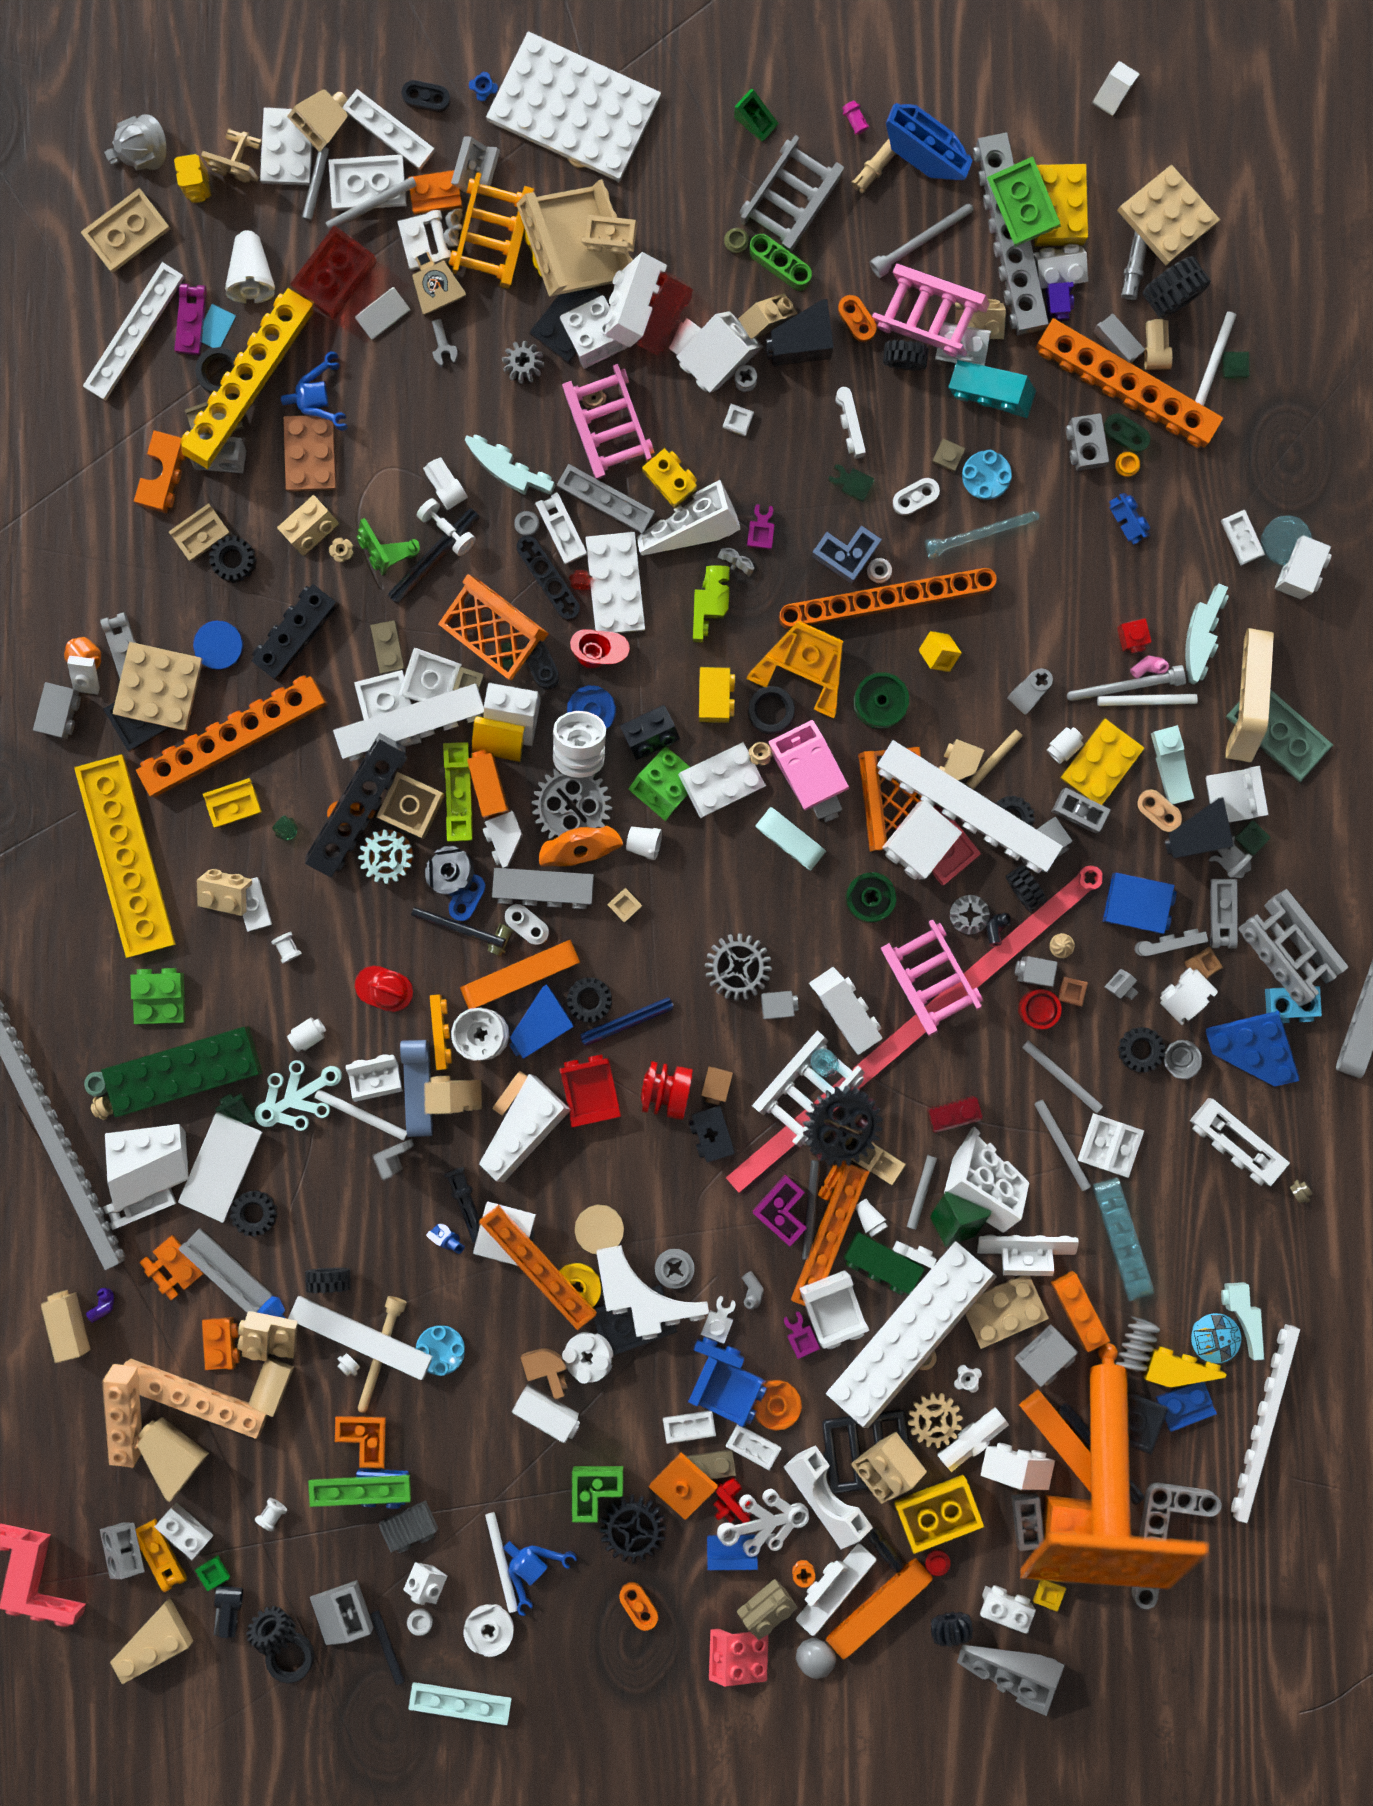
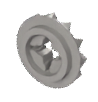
M965 895L958 898L950 910V919L953 926L964 934H976L982 931L987 926L990 917L988 905L980 897L974 895ZM969 904H971L973 912L980 914V916L972 918L971 926H969L967 917L959 916V913L968 911Z
M668 1249L659 1255L655 1263L656 1277L661 1284L668 1288L677 1289L684 1287L691 1281L694 1275V1262L685 1251ZM682 1260L679 1269L683 1276L674 1272L668 1277L670 1267L666 1261L676 1264Z

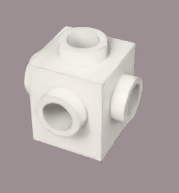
M415 1562L404 1591L411 1595V1600L417 1604L425 1605V1602L436 1604L447 1575L433 1565Z

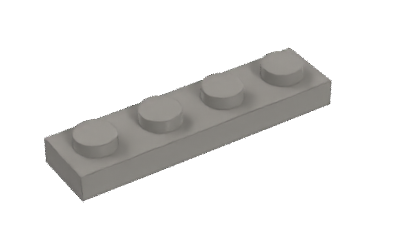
M568 464L557 483L558 488L641 534L644 533L655 513L652 509Z

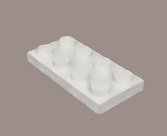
M635 532L586 537L595 630L614 633L645 631Z

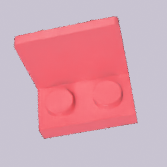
M721 1629L710 1630L709 1680L725 1687L765 1682L767 1680L768 1635L758 1640L751 1632L731 1634Z

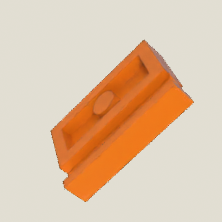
M455 170L412 176L417 186L410 189L414 215L434 210L443 211L462 208L460 189L451 184Z

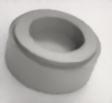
M523 511L515 518V528L520 535L533 536L539 530V519L533 512Z

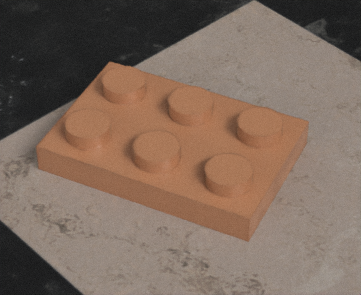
M284 416L287 492L336 490L334 423L317 416Z

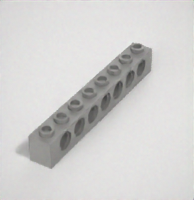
M1007 132L978 138L976 147L973 148V156L975 162L980 164L981 171H978L980 186L985 187L986 195H983L984 206L986 210H990L991 219H988L989 230L991 234H995L994 253L996 258L1000 257L1001 261L999 276L1001 282L1005 281L1007 289L1004 291V299L1006 305H1010L1012 314H1009L1010 327L1015 329L1017 336L1045 330L1048 326V319L1031 241L1015 247L1012 239L1005 238L1003 232L1008 230L1002 214L998 211L999 206L987 179L988 176L1014 165ZM995 159L1000 163V166L993 168L988 164V161ZM1016 254L1020 257L1021 262L1012 263L1008 256ZM1015 278H1022L1026 286L1017 287L1013 280ZM1019 303H1029L1031 306V310H1021L1019 307Z

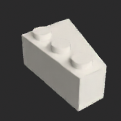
M641 252L622 271L619 270L615 274L613 279L614 291L609 299V304H611L610 311L605 319V324H607L606 336L628 347H631L643 337L652 311V307L648 305L652 294L658 293L660 286L656 285L659 274L665 272L666 264Z
M832 967L809 983L858 1055L883 1039L878 1032L882 1029L874 1016L869 1018L866 1013L869 1010L862 997L856 998L853 993L856 988L848 977L844 979Z

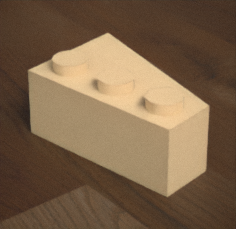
M435 1076L431 1078L430 1082L425 1083V1114L463 1112V1110L482 1109L481 1080H450V1076Z

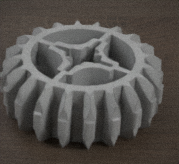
M730 934L728 935L730 943L726 944L721 938L719 939V943L722 945L720 949L716 945L711 947L717 952L716 955L707 954L709 959H713V964L705 963V967L712 968L713 972L706 973V977L714 975L715 980L709 984L710 986H714L716 983L720 985L716 990L718 994L724 988L727 990L725 998L728 999L730 993L734 992V1000H739V993H743V997L746 1000L749 998L747 991L751 990L754 996L758 994L754 988L756 985L761 989L765 988L760 980L762 978L769 981L770 977L763 975L764 970H772L770 966L764 967V962L770 961L771 958H762L761 954L765 953L767 949L762 948L760 951L756 949L760 945L759 940L754 945H751L749 943L752 940V936L749 935L746 942H743L742 934H738V941H733V936ZM742 946L748 948L753 953L746 958H738L731 950V947ZM724 952L729 959L730 966L719 975L717 964L719 957ZM730 956H733L739 962L740 960L743 962L748 959L750 960L742 968L746 978L742 974H738V971L736 974L732 972L727 975V972L731 971V968L734 967ZM755 960H758V975L752 982L747 974V967ZM736 975L742 979L746 987L734 988L728 986L723 981L730 976Z

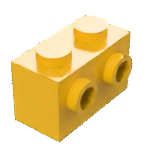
M664 448L642 467V471L675 509L697 490V485L695 484L697 479L690 470L684 471L679 465L681 460L673 451L669 453Z

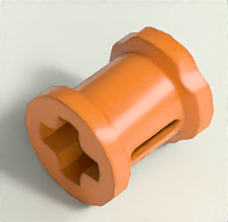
M807 1560L797 1561L792 1568L794 1582L800 1587L812 1585L815 1580L813 1565ZM801 1569H806L807 1578L801 1577Z

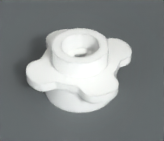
M965 1365L959 1366L957 1369L959 1373L958 1378L954 1382L957 1389L964 1388L972 1393L976 1392L979 1388V1378L982 1376L981 1371L978 1368L969 1369Z

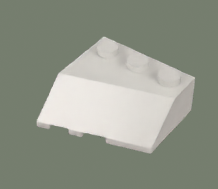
M180 1124L105 1134L107 1180L115 1213L124 1210V1207L135 1202L139 1203L145 1200L146 1197L165 1191L189 1179L186 1131Z
M973 1127L952 1159L945 1192L948 1191L991 1210L992 1213L986 1222L1004 1233L1022 1218L1029 1182L1009 1161L1003 1162L995 1153L997 1149L991 1143L987 1145L979 1137L980 1132Z

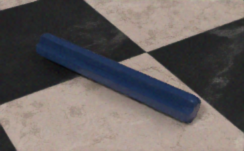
M667 997L582 1033V1042L585 1046H588L674 1009L673 1003Z

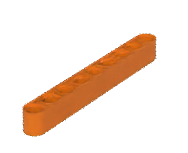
M981 568L785 605L781 609L779 621L784 628L791 629L797 621L812 626L984 594L995 586L996 574L989 568ZM980 575L988 576L990 578V585L987 587L981 586L978 582V577ZM958 579L963 580L966 583V590H956L954 581ZM938 584L942 588V594L938 596L933 595L929 590V586ZM909 588L915 589L918 593V598L915 600L908 599L905 591ZM884 593L891 594L894 602L890 605L884 604L881 601V595ZM861 597L867 598L870 606L867 609H861L857 606L856 600ZM835 602H841L845 605L846 611L841 614L835 613L832 605ZM812 606L818 607L821 610V616L818 618L810 617L808 609ZM787 611L795 612L797 620L792 623L787 622L783 617L784 613Z

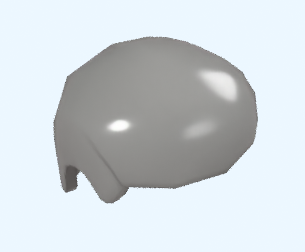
M1177 1040L1169 1044L1164 1052L1165 1067L1175 1078L1189 1079L1197 1075L1202 1067L1201 1052L1189 1040Z
M810 1638L803 1641L798 1647L796 1661L805 1675L819 1679L827 1677L835 1668L836 1654L828 1643L818 1638Z

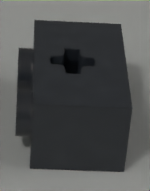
M720 1105L692 1114L693 1119L689 1120L692 1134H698L700 1143L696 1144L700 1159L705 1157L706 1162H711L735 1154ZM711 1127L712 1131L718 1132L715 1135L714 1141L704 1137L707 1134V1128Z

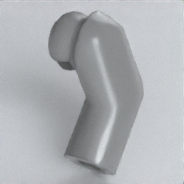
M749 1271L741 1278L748 1287L744 1305L747 1309L752 1310L760 1305L764 1289L753 1272Z

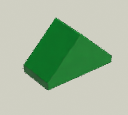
M750 89L735 106L734 118L762 142L779 124L754 89Z

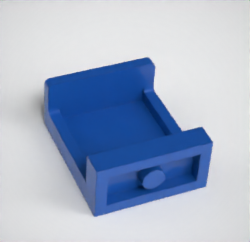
M1113 873L1102 922L1164 934L1165 930H1169L1172 916L1168 915L1170 905L1174 906L1177 892L1173 891L1174 885Z
M708 1356L688 1402L717 1413L743 1428L747 1423L751 1425L757 1411L753 1408L757 1400L761 1402L767 1388L764 1387L766 1380Z

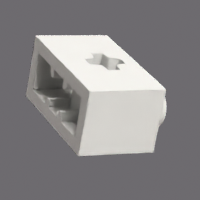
M177 1502L155 1526L159 1532L191 1560L213 1537L210 1531Z

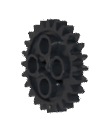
M836 1086L834 1094L826 1090V1098L824 1099L818 1095L819 1104L811 1103L810 1106L814 1109L813 1112L805 1113L810 1118V1121L803 1122V1125L809 1128L802 1132L808 1138L805 1144L811 1147L810 1152L817 1155L816 1157L820 1161L825 1160L830 1166L834 1162V1164L840 1167L842 1161L847 1166H850L852 1158L859 1163L860 1154L867 1157L866 1149H875L871 1143L872 1140H880L875 1135V1132L882 1131V1128L876 1123L881 1122L883 1119L876 1115L880 1112V1109L874 1106L876 1102L871 1097L869 1098V1095L864 1091L861 1093L856 1087L851 1091V1088L848 1086L844 1087L843 1092ZM840 1107V1111L833 1115L834 1110ZM862 1114L861 1119L855 1122V1118ZM829 1119L842 1126L848 1125L854 1130L861 1131V1133H855L845 1127L838 1128L833 1123L824 1122V1120ZM831 1130L830 1135L823 1139L824 1134ZM852 1137L851 1143L845 1146L847 1139Z

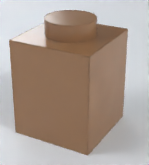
M708 1067L701 1096L706 1097L705 1102L719 1105L720 1101L726 1102L733 1072Z

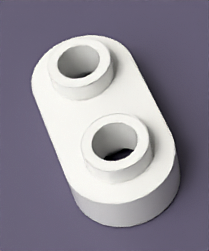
M924 478L900 490L893 498L892 505L894 510L898 514L906 516L933 503L939 495V485L931 478ZM922 489H930L931 494L929 496L923 495ZM903 499L907 500L909 506L902 507L900 501Z
M515 904L506 910L505 921L508 926L529 943L539 945L547 940L549 936L548 926L526 907ZM515 912L521 913L522 918L520 921L513 920L512 916ZM535 927L541 930V934L538 937L532 935V929Z

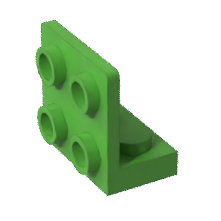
M664 747L636 777L628 790L666 821L688 795L678 774L690 768V766L668 747Z

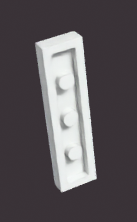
M358 89L342 107L351 118L399 155H403V158L419 170L422 169L435 152L431 145Z

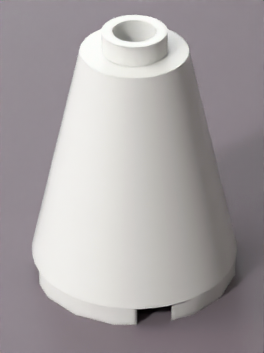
M242 231L235 237L225 285L227 297L239 303H246V299H254V303H261L274 296L275 285L260 237L252 231Z

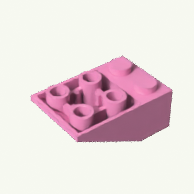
M813 720L769 741L777 765L804 810L849 789L826 741Z

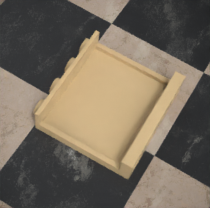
M602 179L598 180L592 187L536 197L534 192L527 193L516 204L549 297L612 284L615 274L619 270L622 271L633 261L628 251H626L625 255L615 254L611 252V249L602 248V252L587 250V247L581 243V237H585L588 215L617 218L609 200V192L605 188Z

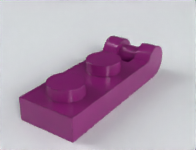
M180 284L174 350L176 353L201 355L207 293L205 285L189 287V284ZM189 297H197L196 304L188 303Z

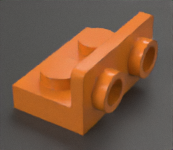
M233 1317L203 1319L205 1370H233L236 1367V1363L240 1362V1351L235 1348V1338H238V1324L234 1323Z

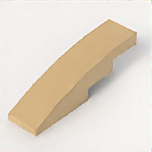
M825 1119V1120H824V1122L833 1123V1124H834L835 1126H837L838 1128H839V1127H845V1128H847V1129L853 1131V1130L850 1129L849 1127L839 1125V1124L833 1122L832 1120H829V1119ZM831 1130L824 1134L823 1139L830 1135ZM852 1137L847 1139L845 1146L851 1143ZM872 1143L875 1149L867 1148L868 1156L865 1157L863 1154H860V1162L857 1164L889 1184L894 1185L906 1164Z

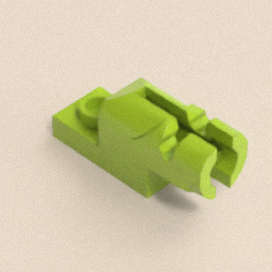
M706 566V574L702 586L705 590L695 589L693 642H703V636H708L709 621H704V618H724L729 609V587L720 584L729 581L730 567Z

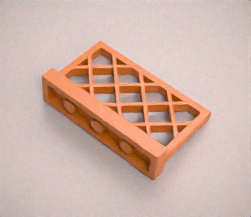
M467 574L463 580L465 586L438 625L512 681L540 640L544 641L549 633L482 581ZM470 593L474 596L475 607L465 609L464 599ZM490 608L493 620L482 622L481 610ZM476 611L477 624L466 626L465 613ZM460 614L461 627H450L448 623L454 615ZM508 622L510 624V634L500 636L499 623ZM493 625L495 637L484 639L483 627ZM477 628L479 641H468L467 630ZM526 636L529 638L530 641L525 649L518 650L516 637ZM511 639L512 651L502 653L500 641ZM495 642L496 654L487 656L485 644ZM513 656L514 664L508 672L503 668L502 658Z
M919 747L907 748L921 757ZM886 750L865 751L858 754L870 852L884 850L882 847L887 842L886 833L891 827L896 830L897 826L894 823L901 814L906 817L909 813L905 809L912 800L918 803L921 802L920 799L922 798L915 791L913 794H910L900 788L901 783H898L893 778L890 782L896 788L889 797L881 791V783L885 778L882 777L880 779L878 772L880 769L876 768L878 764L877 756H883ZM899 789L909 797L902 808L892 800V797ZM888 803L899 811L892 821L884 816L883 809Z

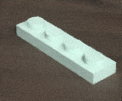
M413 1682L408 1710L507 1725L512 1698Z

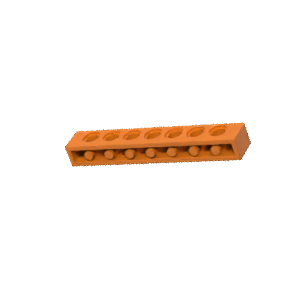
M1054 318L1035 348L1044 359L1049 361L1051 359L1060 363L1059 366L1063 370L1079 374L1081 380L1089 385L1096 384L1102 388V392L1107 396L1120 398L1124 401L1123 404L1126 407L1145 413L1144 416L1152 422H1161L1166 425V429L1170 433L1183 435L1188 438L1187 442L1199 448L1201 446L1205 448L1223 420V417ZM1058 344H1067L1070 352L1062 353L1058 349ZM1082 355L1088 356L1091 364H1081L1079 357ZM1100 369H1110L1112 377H1103ZM1122 381H1130L1133 384V390H1125L1122 386ZM1143 393H1151L1154 396V402H1146L1143 398ZM1165 405L1173 406L1176 414L1168 415L1164 410ZM1191 417L1195 419L1197 427H1189L1186 424V418Z
M306 675L301 676L292 682L293 686L287 689L281 687L271 693L272 697L269 699L254 701L249 705L250 709L243 713L240 710L227 717L228 721L222 724L216 722L205 728L207 732L202 735H191L184 739L185 744L177 748L171 746L162 751L163 755L155 760L151 757L141 762V767L136 769V772L149 796L155 798L328 705L315 680L311 676L308 678ZM294 694H301L302 702L298 706H292L290 703V699ZM274 705H278L280 707V714L276 718H270L269 709ZM251 717H257L258 726L253 730H249L247 721ZM229 729H235L237 732V736L233 741H227L225 738V734ZM209 740H213L215 744L214 750L211 753H205L204 744ZM186 752H191L193 755L192 762L184 765L182 756ZM164 764H169L171 772L168 776L163 777L160 773V768Z

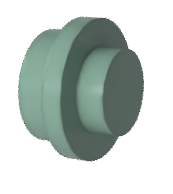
M93 1072L86 1077L84 1086L90 1095L102 1096L107 1092L102 1072Z

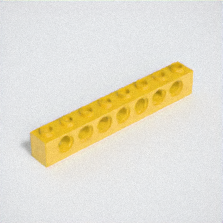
M287 288L283 295L280 293L273 304L275 308L271 314H265L260 323L262 327L258 333L254 332L247 342L248 348L244 353L240 352L234 361L235 367L231 373L228 371L225 373L220 382L222 386L218 392L214 391L207 401L208 407L204 412L200 411L194 420L195 426L191 432L186 431L180 441V444H182V454L206 469L211 466L313 314V303ZM281 316H289L291 320L284 322L279 318ZM275 335L278 339L276 341H269L266 337ZM261 354L265 359L257 361L253 356ZM242 374H249L252 378L250 380H242L240 376ZM234 393L239 397L236 400H229L226 396ZM216 413H222L226 416L222 420L213 418ZM202 433L212 435L208 440H203L199 436Z

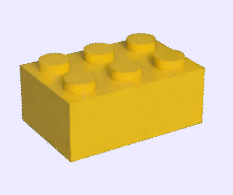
M1086 164L1037 165L1061 227L1036 237L1035 246L1084 245L1088 238Z
M964 1475L894 1501L914 1554L984 1527Z

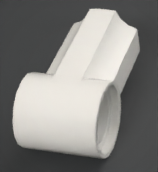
M441 457L431 461L423 468L447 510L468 498L457 479H454Z

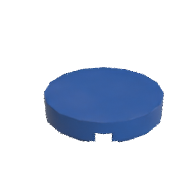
M216 620L206 623L198 630L194 638L193 647L196 657L203 658L202 664L210 669L224 670L238 662L242 656L244 644L239 631L228 622Z
M588 685L579 688L571 696L567 705V713L574 711L592 713L603 721L607 730L615 719L616 706L613 697L606 690L599 686Z

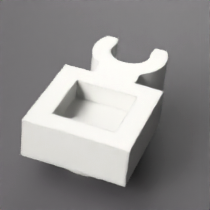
M896 1240L892 1249L930 1268L934 1267L937 1260L932 1256L933 1251L919 1246L917 1250Z
M719 1296L716 1302L718 1311L717 1313L709 1311L701 1335L725 1343L733 1319L727 1317V1315L734 1310L735 1301L732 1300L730 1307L724 1308L721 1305L723 1296Z

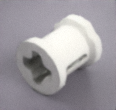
M288 932L271 941L273 945H276L282 957V964L302 955L291 938L293 936L292 932Z
M269 1498L267 1501L268 1505L262 1514L255 1518V1521L264 1529L272 1532L280 1516L287 1512V1508L279 1501Z

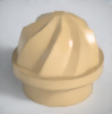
M1057 934L1051 939L1049 947L1055 957L1066 958L1073 953L1075 945L1069 935Z

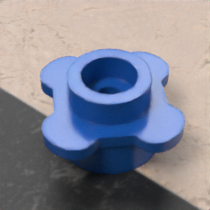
M482 72L469 82V88L474 90L479 101H485L487 96L498 91L497 84L492 82L488 72Z

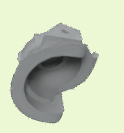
M144 114L138 118L133 116L117 123V130L112 141L114 148L104 152L108 161L112 165L122 161L126 165L134 166L136 170L145 168L149 170L158 169L163 164L166 156V139L159 122L153 116Z

